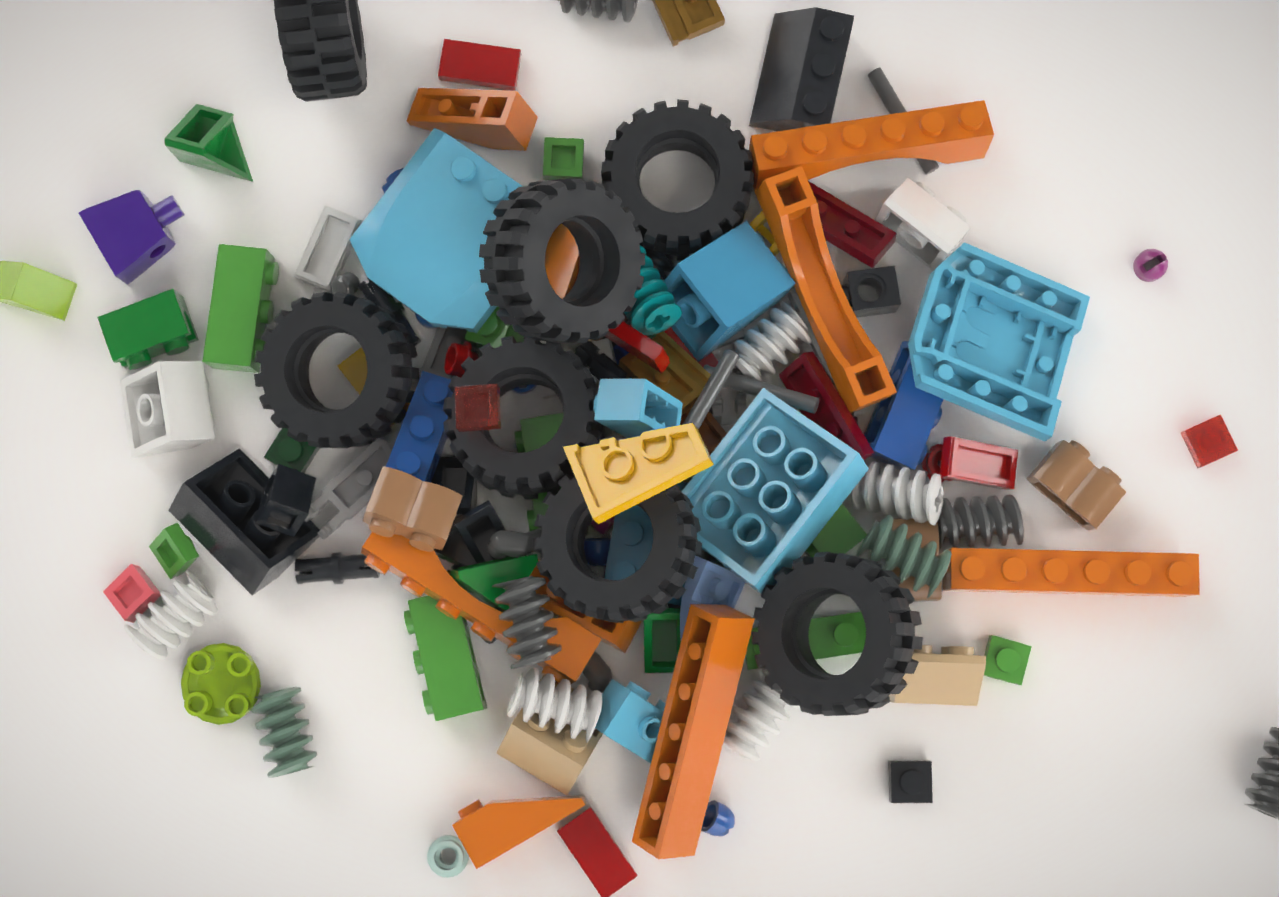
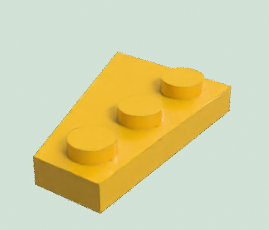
M693 423L642 432L641 436L621 440L613 437L600 440V444L583 447L575 444L563 447L590 514L598 524L714 465L701 435Z

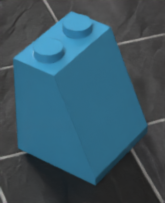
M746 220L679 262L664 280L668 288L667 291L673 294L674 303L679 305L682 311L680 319L671 328L699 362L777 304L796 283L789 275L787 268L776 259L765 245L760 234L755 232Z

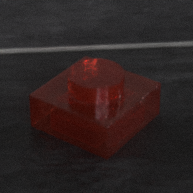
M497 384L455 387L456 429L459 432L501 429L500 388Z
M1221 414L1180 432L1197 469L1238 451Z

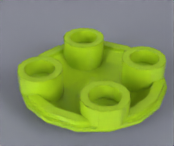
M226 643L207 645L201 650L190 654L181 678L184 708L191 716H197L202 721L217 725L234 723L247 715L256 704L258 698L254 697L259 696L261 689L260 672L253 658L240 647Z

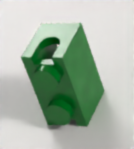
M173 288L97 317L112 361L114 363L120 362L123 368L128 367L129 370L148 366L152 363L151 358L164 353L171 356L185 352L190 348V343L199 340L184 297Z

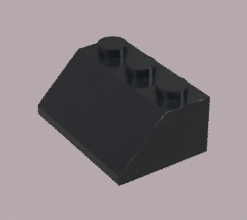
M818 7L774 14L749 126L772 131H783L831 123L854 15Z
M239 448L185 481L168 511L253 596L277 579L320 537L317 534L320 529L311 520L304 521L296 535L292 537L255 524L264 486L269 477Z

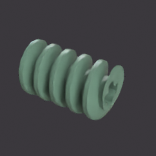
M887 515L880 522L876 520L855 555L860 557L867 550L872 551L871 560L879 562L881 559L886 560L884 570L893 571L897 567L900 568V583H903L911 576L915 577L913 591L917 592L923 586L928 585V599L943 579L949 567L951 551L944 550L938 556H935L936 542L930 541L921 548V533L916 532L909 539H906L908 525L901 524L895 530H892L893 516Z
M290 687L254 697L261 699V702L251 708L252 713L265 715V718L255 724V728L257 730L269 731L268 735L259 740V744L261 746L273 747V750L266 754L263 760L264 762L277 763V766L267 773L268 778H276L315 767L308 766L307 763L318 755L317 751L304 750L303 748L314 739L313 735L300 734L299 732L310 723L309 719L296 718L295 714L306 707L305 703L292 702L291 698L302 691L301 687Z

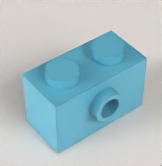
M600 379L599 390L594 399V420L625 438L641 436L642 432L680 425L683 403L647 379Z
M612 679L602 694L601 713L595 728L651 763L666 703L659 699L656 706L647 701L651 693L631 680L625 687Z

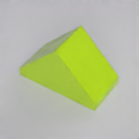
M0 261V302L65 321L77 283L24 262Z

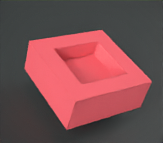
M130 564L103 591L124 621L132 623L137 620L135 617L137 613L143 614L149 608L148 603H154L161 596L160 591L143 569L135 564Z

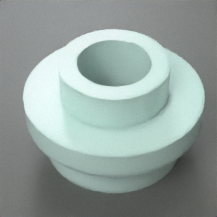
M444 835L437 838L430 845L427 860L429 867L435 874L450 878L457 876L465 869L468 864L469 855L459 837ZM450 848L454 850L456 859L453 863H446L442 860L441 853L443 849Z

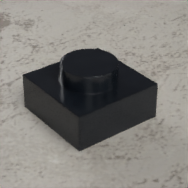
M888 761L890 803H933L932 761Z

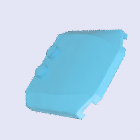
M434 128L349 240L367 277L434 327H453L477 333L497 307L490 306L485 292L489 291L487 283H481L479 269H484V258L479 257L480 244H486L487 235H484L483 231L488 220L496 219L497 216L493 214V211L500 201L509 200L510 192L523 186L447 133Z
M964 242L929 275L908 342L915 387L1039 440L1047 441L1053 436L1062 401L1058 400L1057 396L1073 337L1082 329L1090 296Z

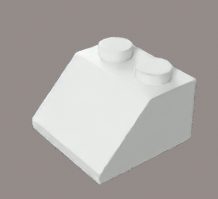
M907 178L883 203L875 220L897 233L895 242L930 270L934 271L949 256L971 227L965 223V217L957 209L951 206L946 208L934 199L935 194L928 186L921 182L914 183Z
M158 361L120 381L131 458H141L194 448L215 439V419L210 410L208 397L209 381L204 372L202 361Z

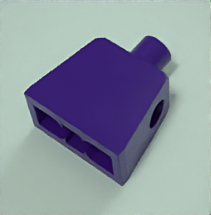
M141 190L128 192L78 212L113 274L126 285L133 282L174 248L176 243L166 226L185 216L183 209L173 195L153 205Z

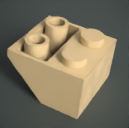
M922 645V650L914 649L912 659L919 662L914 674H905L902 678L906 681L907 686L900 694L889 695L890 702L977 706L986 666V656L974 655V647L965 646L941 647V654H932V645Z
M521 708L510 725L496 754L563 794L568 795L603 734L595 728L591 738L586 742V731L581 730L578 736L572 739L570 738V725L566 724L560 733L557 734L554 732V719L551 718L541 728L539 727V714L534 713L526 723L523 721V708Z

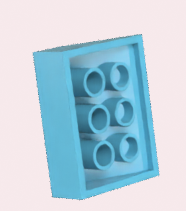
M763 388L711 453L710 457L714 465L695 474L682 490V493L689 498L694 506L692 509L693 515L699 518L701 531L697 532V540L702 543V549L761 594L766 585L775 586L777 584L774 575L783 567H793V560L803 555L869 468L857 451Z

